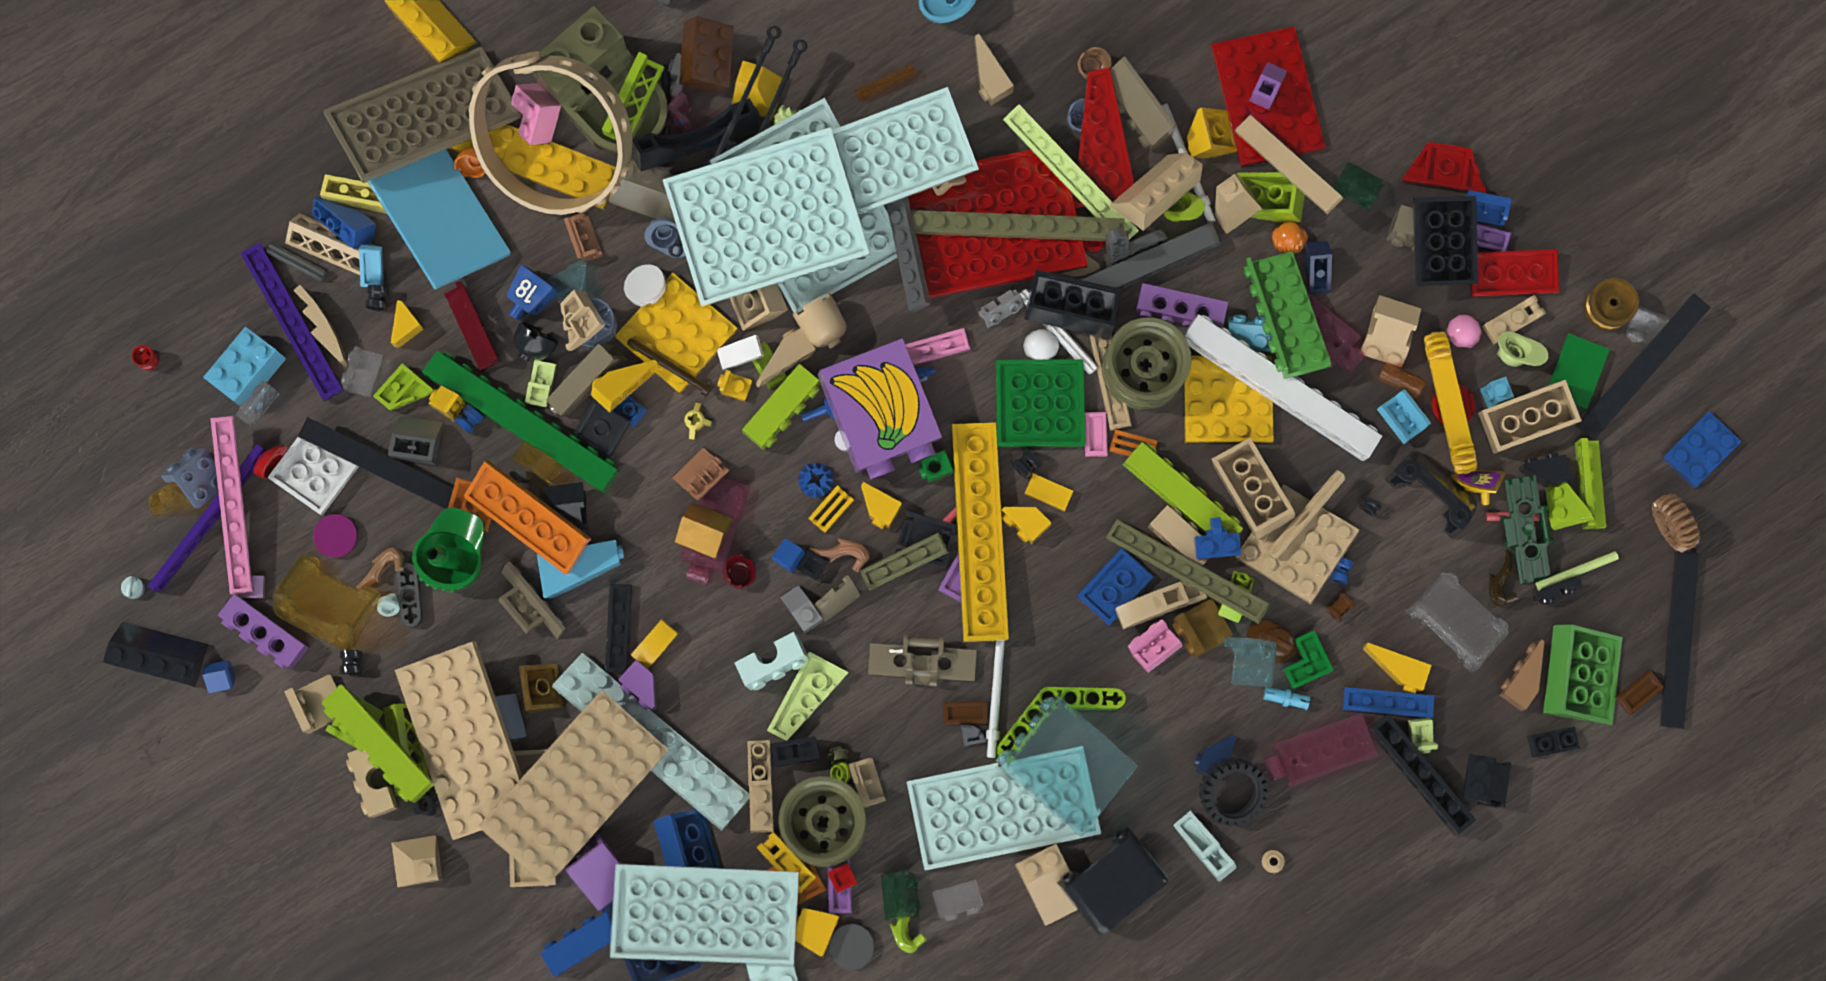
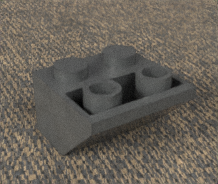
M400 416L391 435L388 455L399 461L436 466L444 423Z

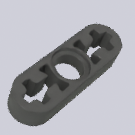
M405 563L404 570L397 571L400 616L404 625L415 628L423 620L420 581L414 565ZM407 568L413 572V575H410L409 578L410 583H415V586L406 585L403 587V583L407 584V578L402 576V574L406 572ZM409 589L414 590L416 593L415 599L411 602H407L404 599V593ZM417 604L416 608L412 607V612L414 615H417V618L411 623L406 619L407 616H410V609L405 608V605L414 606Z

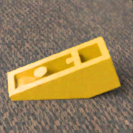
M652 360L607 372L603 377L598 376L592 383L591 396L608 412H611L655 373L658 362Z
M1371 643L1364 645L1363 650L1398 685L1403 686L1404 691L1416 694V692L1424 690L1431 668L1430 664Z

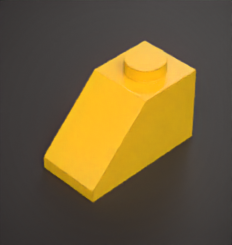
M443 386L432 392L429 398L430 402L428 403L433 409L453 422L466 405L458 394Z
M863 482L861 489L869 517L873 520L872 524L880 529H884V527L890 529L902 507V503Z

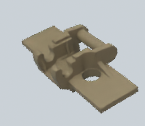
M904 635L903 645L870 643L868 675L906 677L905 685L918 684L934 687L937 686V679L975 681L977 650L943 648L944 637L930 639ZM908 646L939 648V653L932 656L914 655L908 653ZM897 655H903L906 657L907 663L903 667H897L894 664V658ZM941 658H948L951 661V667L947 670H942L938 666V661Z

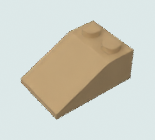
M1056 844L1015 864L1045 926L1077 910L1057 884L1066 872H1069V869Z

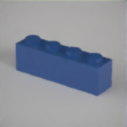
M605 908L601 910L603 912L601 916L595 918L593 915L583 921L582 924L584 926L580 929L575 930V928H572L563 934L564 939L559 942L553 940L543 946L545 950L540 954L553 977H557L611 943L612 926Z

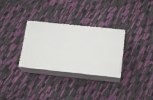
M758 335L748 337L717 350L722 370L725 371L764 357Z

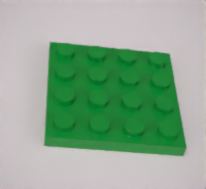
M1083 359L996 360L997 448L1085 447Z

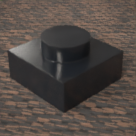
M808 550L797 570L817 581L828 562Z

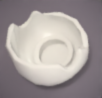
M1039 329L1031 332L1025 338L1023 347L1026 356L1033 360H1051L1057 355L1059 343L1054 334L1047 330Z

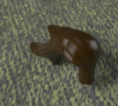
M1507 549L1505 562L1500 572L1495 577L1489 574L1490 599L1494 605L1501 607L1519 601L1516 593L1506 596L1503 593L1506 581L1516 573V571L1512 570V557Z

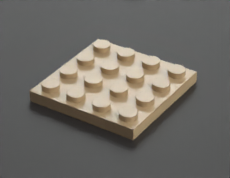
M1283 484L1281 489L1291 504L1295 517H1297L1310 500ZM1322 507L1278 559L1270 556L1268 549L1292 521L1259 539H1256L1251 532L1241 547V555L1235 556L1236 559L1307 603L1312 604L1359 533V529Z

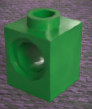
M945 450L920 460L921 466L918 467L922 480L927 479L928 484L953 474V469ZM937 463L941 469L937 473H932L928 469L929 465Z

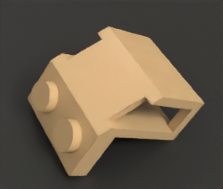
M1379 295L1360 354L1402 367L1410 349L1413 331H1416L1421 308Z

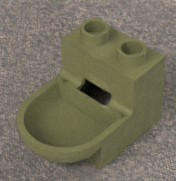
M594 6L540 52L541 57L550 55L564 56L578 60L597 72L606 65L613 73L606 80L612 85L617 94H619L635 61V58L626 48L623 36ZM645 69L643 72L645 80L652 78ZM549 70L532 72L536 82L561 105L560 111L595 148L601 146L609 151L618 152L617 141L605 136L602 132L608 113L592 92L587 96L581 88L583 84L568 75ZM658 83L632 135V139L649 133L661 134L666 124L668 114L667 101ZM645 85L637 87L634 91L636 99L644 97L647 93ZM636 104L626 108L628 118L636 116L638 112Z

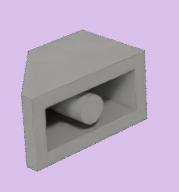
M799 585L780 597L805 634L823 622L822 617Z

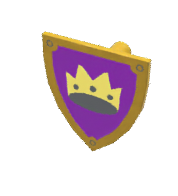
M1476 470L1468 474L1456 473L1450 475V477L1456 483L1464 486L1465 491L1481 493V504L1488 505L1490 504V493H1497L1506 472Z

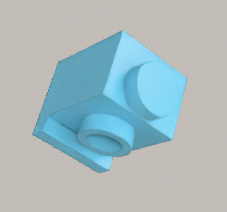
M1506 377L1489 382L1480 389L1487 408L1509 401L1514 397Z

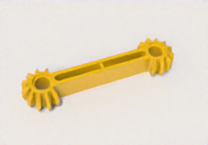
M1433 332L1425 335L1424 345L1450 450L1451 461L1457 474H1468L1476 471L1477 461L1451 356L1450 344L1444 332Z

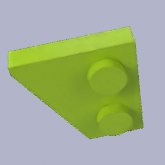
M402 363L373 397L388 410L393 411L431 395L434 390Z
M1567 482L1545 487L1547 504H1549L1550 523L1553 530L1595 520L1593 513Z

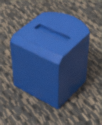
M785 538L772 556V560L793 574L806 553L803 549Z
M229 660L205 665L202 675L208 693L233 688L235 674Z

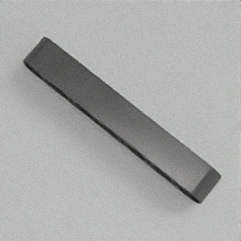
M1208 223L1082 280L1124 289L1219 246L1222 241L1213 223Z

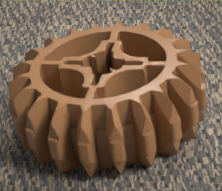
M1670 493L1659 497L1653 502L1652 515L1655 518L1654 522L1657 524L1665 540L1674 550L1684 552L1699 544L1700 530L1697 527L1698 524L1695 522V517L1692 516L1691 510L1687 508L1681 498Z

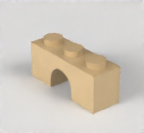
M359 750L347 753L349 757L346 760L350 772H354L356 778L353 781L355 790L358 794L361 793L363 802H361L363 813L365 815L368 814V817L375 818L399 809L391 787L386 786L381 789H375L371 785V775L377 769L368 761L370 756L365 751L360 752Z

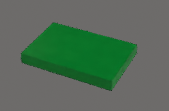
M1568 333L1548 386L1566 380L1576 407L1587 410L1610 349Z

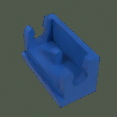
M1471 190L1466 193L1465 196H1476L1477 222L1500 227L1505 225V220L1507 221L1511 198Z

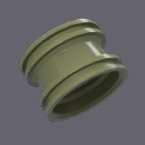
M1139 318L1130 321L1115 333L1103 356L1101 368L1105 386L1114 399L1121 404L1122 402L1126 403L1128 408L1152 410L1161 407L1169 402L1184 384L1190 371L1191 352L1187 340L1174 325L1157 318ZM1144 340H1150L1152 345L1145 346L1143 342ZM1124 349H1131L1132 354L1126 356L1123 353ZM1163 352L1169 354L1168 360L1163 359ZM1143 362L1146 363V366L1148 367L1146 371L1143 370V366H1141ZM1125 369L1129 370L1130 376L1123 377L1122 371ZM1165 373L1168 377L1165 382L1160 380V374ZM1146 382L1148 388L1141 390L1140 383Z
M824 776L806 779L791 789L783 800L779 813L781 835L791 852L806 864L815 867H830L841 864L856 854L866 835L867 820L864 806L852 787L841 780ZM820 796L826 797L827 800L824 804L818 802ZM840 806H845L847 808L845 814H840L838 812V808ZM801 808L807 809L806 816L799 815ZM823 817L825 820L827 818L830 820L827 823L828 827L825 829L823 826L821 828L818 827L820 824L819 819ZM842 828L848 831V835L845 837L839 834V830ZM802 831H807L809 833L807 839H802L800 837V833ZM822 841L829 843V847L825 850L820 847Z

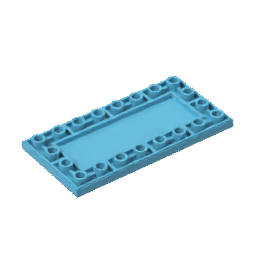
M446 149L368 181V184L435 290L510 256V250L459 169H454V161Z

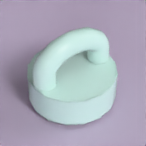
M130 576L122 582L121 591L126 597L137 599L143 595L145 584L141 579Z
M390 593L378 600L377 609L381 615L389 617L399 612L400 604L397 594Z

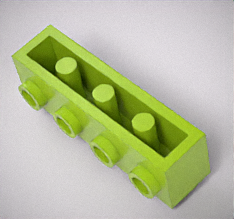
M799 364L742 429L743 434L762 450L766 447L770 448L777 440L776 435L781 430L784 432L792 422L790 419L794 414L799 415L806 406L804 403L809 397L814 398L820 391V381Z

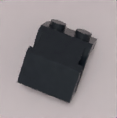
M583 482L539 488L540 500L591 538L587 524V504Z
M1468 754L1462 799L1477 801V805L1499 809L1506 806L1511 762L1498 763L1496 762L1497 758Z

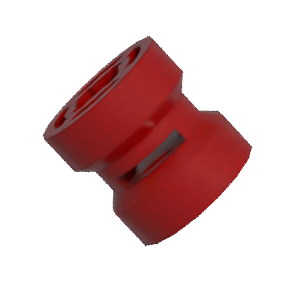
M139 345L132 351L131 359L141 369L150 371L157 367L159 356L150 347Z

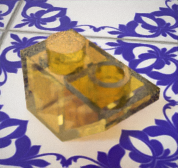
M176 482L168 483L148 496V505L153 517L180 511L192 506Z

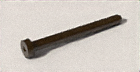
M633 338L628 340V346L647 358L657 361L660 366L702 391L701 395L705 398L710 394L714 386L712 383L708 382L706 384L637 340Z

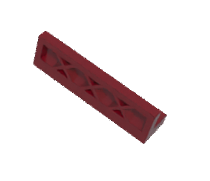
M460 280L455 283L457 288L444 293L474 360L480 372L501 362L467 289Z

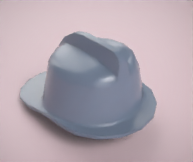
M668 217L652 219L644 233L647 244L671 256L668 248L674 244L679 233L676 222ZM675 246L673 248V253L677 254L679 249L677 246ZM683 248V253H682L681 256H679V257H673V258H681V257L686 256V255H685L684 248Z

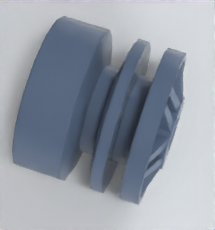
M591 297L590 300L604 321L605 326L581 345L589 350H593L599 343L612 344L618 332L617 319L609 305L601 299Z

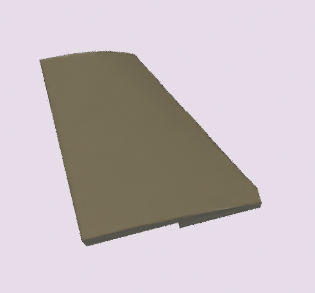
M848 575L842 579L843 583L832 588L813 605L825 623L860 597L856 586Z

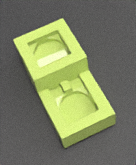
M534 360L525 403L547 407L548 402L546 399L551 395L557 364Z

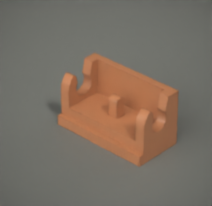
M581 213L564 219L580 264L603 256L588 215L586 216L585 213Z

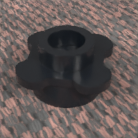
M435 794L430 796L423 795L416 801L414 812L417 815L424 813L428 814V816H434L436 814L435 804L438 801V797Z

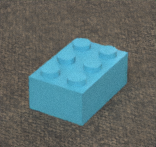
M244 327L203 378L241 408L245 409L286 358L247 327Z

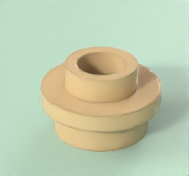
M1270 850L1263 855L1262 866L1266 871L1277 873L1284 867L1285 860L1280 852ZM1272 857L1277 859L1275 866H1272L1269 862Z

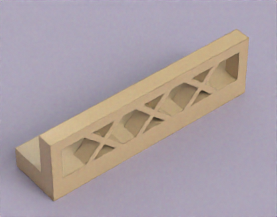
M301 213L289 222L286 244L360 275V267L355 266L351 260L353 257L359 259V247L351 248L321 222ZM294 231L301 234L304 239L303 242L293 239ZM312 241L320 242L324 249L321 251L316 249ZM331 250H339L344 258L339 259L335 257Z

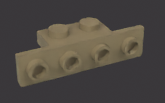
M511 562L505 564L501 573L514 588L501 596L498 601L526 634L544 623L557 639L560 638L565 630L562 620L552 613L548 603L537 595L533 585L526 582L522 577L521 571L516 566H513Z

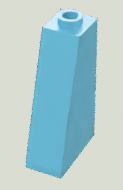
M616 540L587 545L572 571L567 575L537 554L543 597L546 600H551L622 565L621 559L624 558L622 545L618 546Z

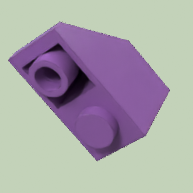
M1267 62L1250 101L1269 110L1287 71Z
M635 660L618 679L622 683L620 688L629 696L634 693L639 698L636 702L645 710L650 707L654 711L657 708L655 676Z

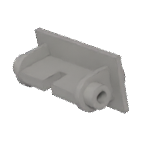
M1009 290L997 298L1000 303L998 306L993 300L981 307L978 314L984 319L987 328L1000 323L1004 318L1017 313L1024 307L1020 293L1018 294L1016 290Z

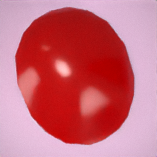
M279 445L263 452L254 464V474L265 480L268 479V476L287 452V446Z

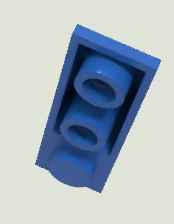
M319 197L314 198L312 216L351 248L354 249L360 247V245L374 242L376 223L366 215Z

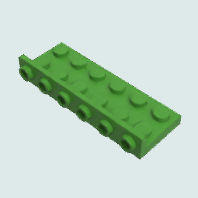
M1293 251L1252 262L1251 257L1246 258V266L1243 267L1246 279L1250 278L1252 284L1249 285L1252 297L1257 298L1256 309L1258 315L1263 316L1264 322H1262V327L1265 335L1269 334L1270 341H1268L1270 351L1276 354L1277 359L1274 361L1277 372H1282L1283 378L1287 379L1331 367V361Z

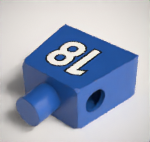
M521 264L507 292V297L515 303L508 314L518 321L525 312L537 316L559 294L560 290L533 270Z

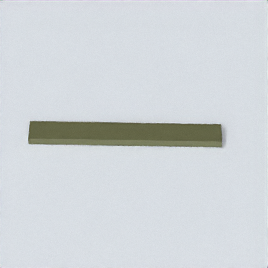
M1118 519L1106 536V539L1257 624L1260 623L1270 606L1268 602Z

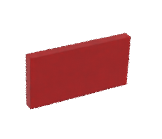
M1558 249L1478 252V284H1470L1471 297L1559 293Z

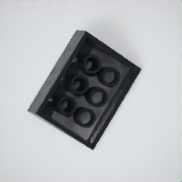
M1476 196L1413 198L1415 286L1478 284Z

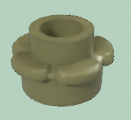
M841 746L830 749V753L827 755L831 765L848 760V750L842 749Z

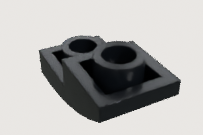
M1581 579L1554 584L1534 595L1533 601H1540V604H1553V600L1560 598V591L1561 595L1575 594V591L1582 588Z
M1575 726L1527 736L1532 758L1580 748Z

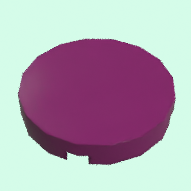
M339 514L328 515L322 518L316 524L313 532V542L317 550L324 556L333 559L342 558L352 552L358 541V530L354 523L346 516Z

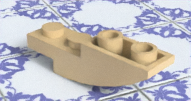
M1178 582L1115 608L1122 628L1126 629L1161 617L1165 613L1203 601L1207 596L1184 582Z
M770 740L747 741L751 833L774 832Z

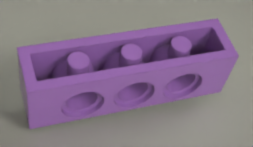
M1143 283L1136 313L1140 314L1142 318L1155 317L1170 324H1174V322L1182 323L1183 327L1188 328L1197 317V311L1204 310L1214 325L1223 328L1228 302ZM1162 301L1166 307L1164 309H1157L1154 302ZM1179 305L1184 306L1187 312L1179 314L1175 307Z
M233 594L217 615L223 619L221 624L231 631L234 628L241 632L239 634L240 638L247 643L251 641L258 645L256 649L265 656H268L270 653L276 658L274 662L283 669L286 667L294 669L309 649L307 645L235 594ZM248 615V624L241 626V618ZM262 628H266V636L262 639H259V630ZM283 641V650L277 652L275 649L277 642Z

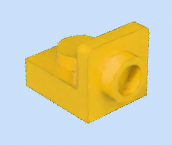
M726 370L725 375L721 374L717 386L720 387L721 394L746 402L753 381L732 374L730 370Z

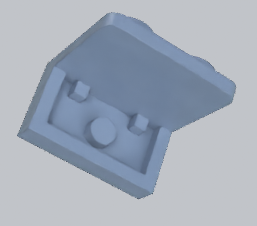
M190 448L182 454V459L169 464L165 468L166 472L161 477L166 483L176 482L193 507L201 508L219 493L216 464L205 448Z

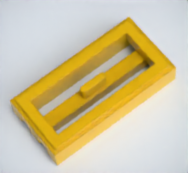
M837 485L808 519L826 533L853 503L854 499ZM837 493H839L840 496L817 521L815 518L830 503V501L837 495ZM845 498L847 500L845 504L830 519V521L825 526H823L822 523L825 521V519Z

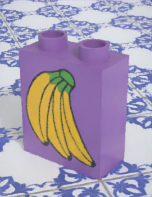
M903 338L819 371L817 377L856 473L866 469L871 480L895 470L891 459L907 453L912 464L936 454L932 443L937 442L942 436Z

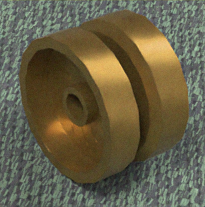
M1609 278L1598 283L1589 292L1584 302L1585 317L1589 323L1597 329L1607 332L1618 330L1627 324L1637 313L1639 307L1638 293L1633 285L1619 278Z

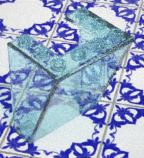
M1060 696L1048 697L1038 707L1041 710L1040 713L1028 724L1031 727L1026 734L1022 732L1014 741V744L1017 746L1009 751L1004 750L998 756L996 768L1078 836L1082 837L1137 769L1138 765Z

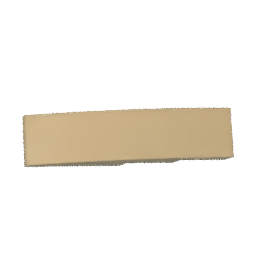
M299 285L294 292L308 305L302 312L317 326L311 334L346 367L348 362L332 324L319 305Z

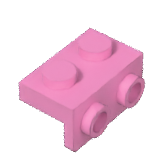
M1162 619L1158 623H1153L1141 636L1135 637L1131 644L1128 645V648L1135 660L1149 673L1183 645Z

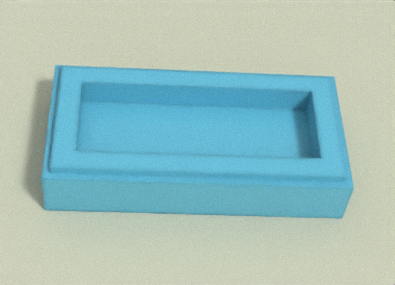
M360 245L361 287H367L368 285L384 286L382 247Z

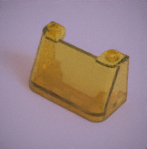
M302 554L274 591L273 610L282 620L342 651L352 650L380 599V593L371 586H363L357 591L322 573L318 559Z

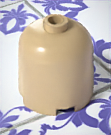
M827 293L825 300H822L821 297L813 300L802 307L803 311L801 314L797 311L793 314V317L813 346L820 348L829 346L831 349L841 343L839 338L845 334L847 325L832 295Z

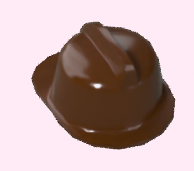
M1264 619L1259 624L1252 623L1248 628L1247 642L1250 648L1258 654L1277 663H1286L1296 655L1298 650L1294 643L1296 637L1283 626Z

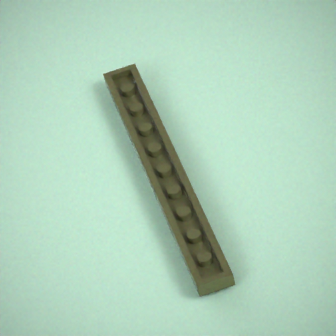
M911 210L916 234L1106 241L1108 232L1118 227L1124 229L1125 218Z

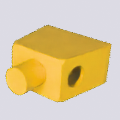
M803 908L800 916L796 915L795 941L823 957L839 916Z

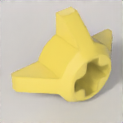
M696 403L694 409L685 416V424L690 429L689 439L692 440L695 439L696 431L702 429L703 426L711 427L712 421L704 419L703 414L700 412L701 403Z

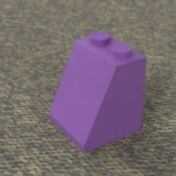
M596 831L564 868L598 911L613 903L615 865L622 863L599 832Z

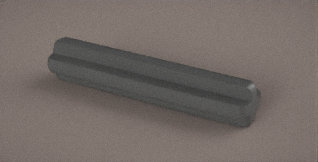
M271 243L267 248L266 252L270 256L320 282L327 275L325 270L274 243Z

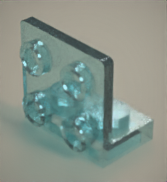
M1225 637L1224 646L1232 648V652L1235 653L1232 684L1272 687L1277 643L1265 639Z

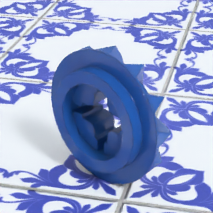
M817 462L807 464L800 471L798 478L799 487L807 496L814 498L822 497L833 486L832 472L825 464ZM811 472L816 476H822L819 480L820 488L815 483H810L812 480Z

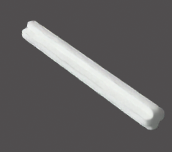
M1028 289L1020 293L1026 306L1030 293ZM1043 324L1049 332L1056 336L1059 343L1074 359L1084 360V370L1088 374H1092L1098 368V365L1064 328Z

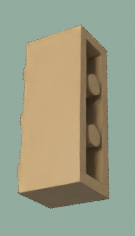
M1167 505L1150 523L1148 528L1172 550L1203 566L1209 558L1196 559L1194 537L1201 536L1198 533L1199 529L1192 522L1189 521L1187 523L1181 518L1182 513L1174 506L1170 508Z

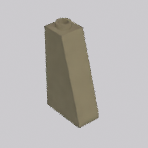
M599 343L546 399L550 404L549 408L558 416L569 415L591 394L592 383L598 376L603 377L607 372L617 370L627 361V358L613 344Z

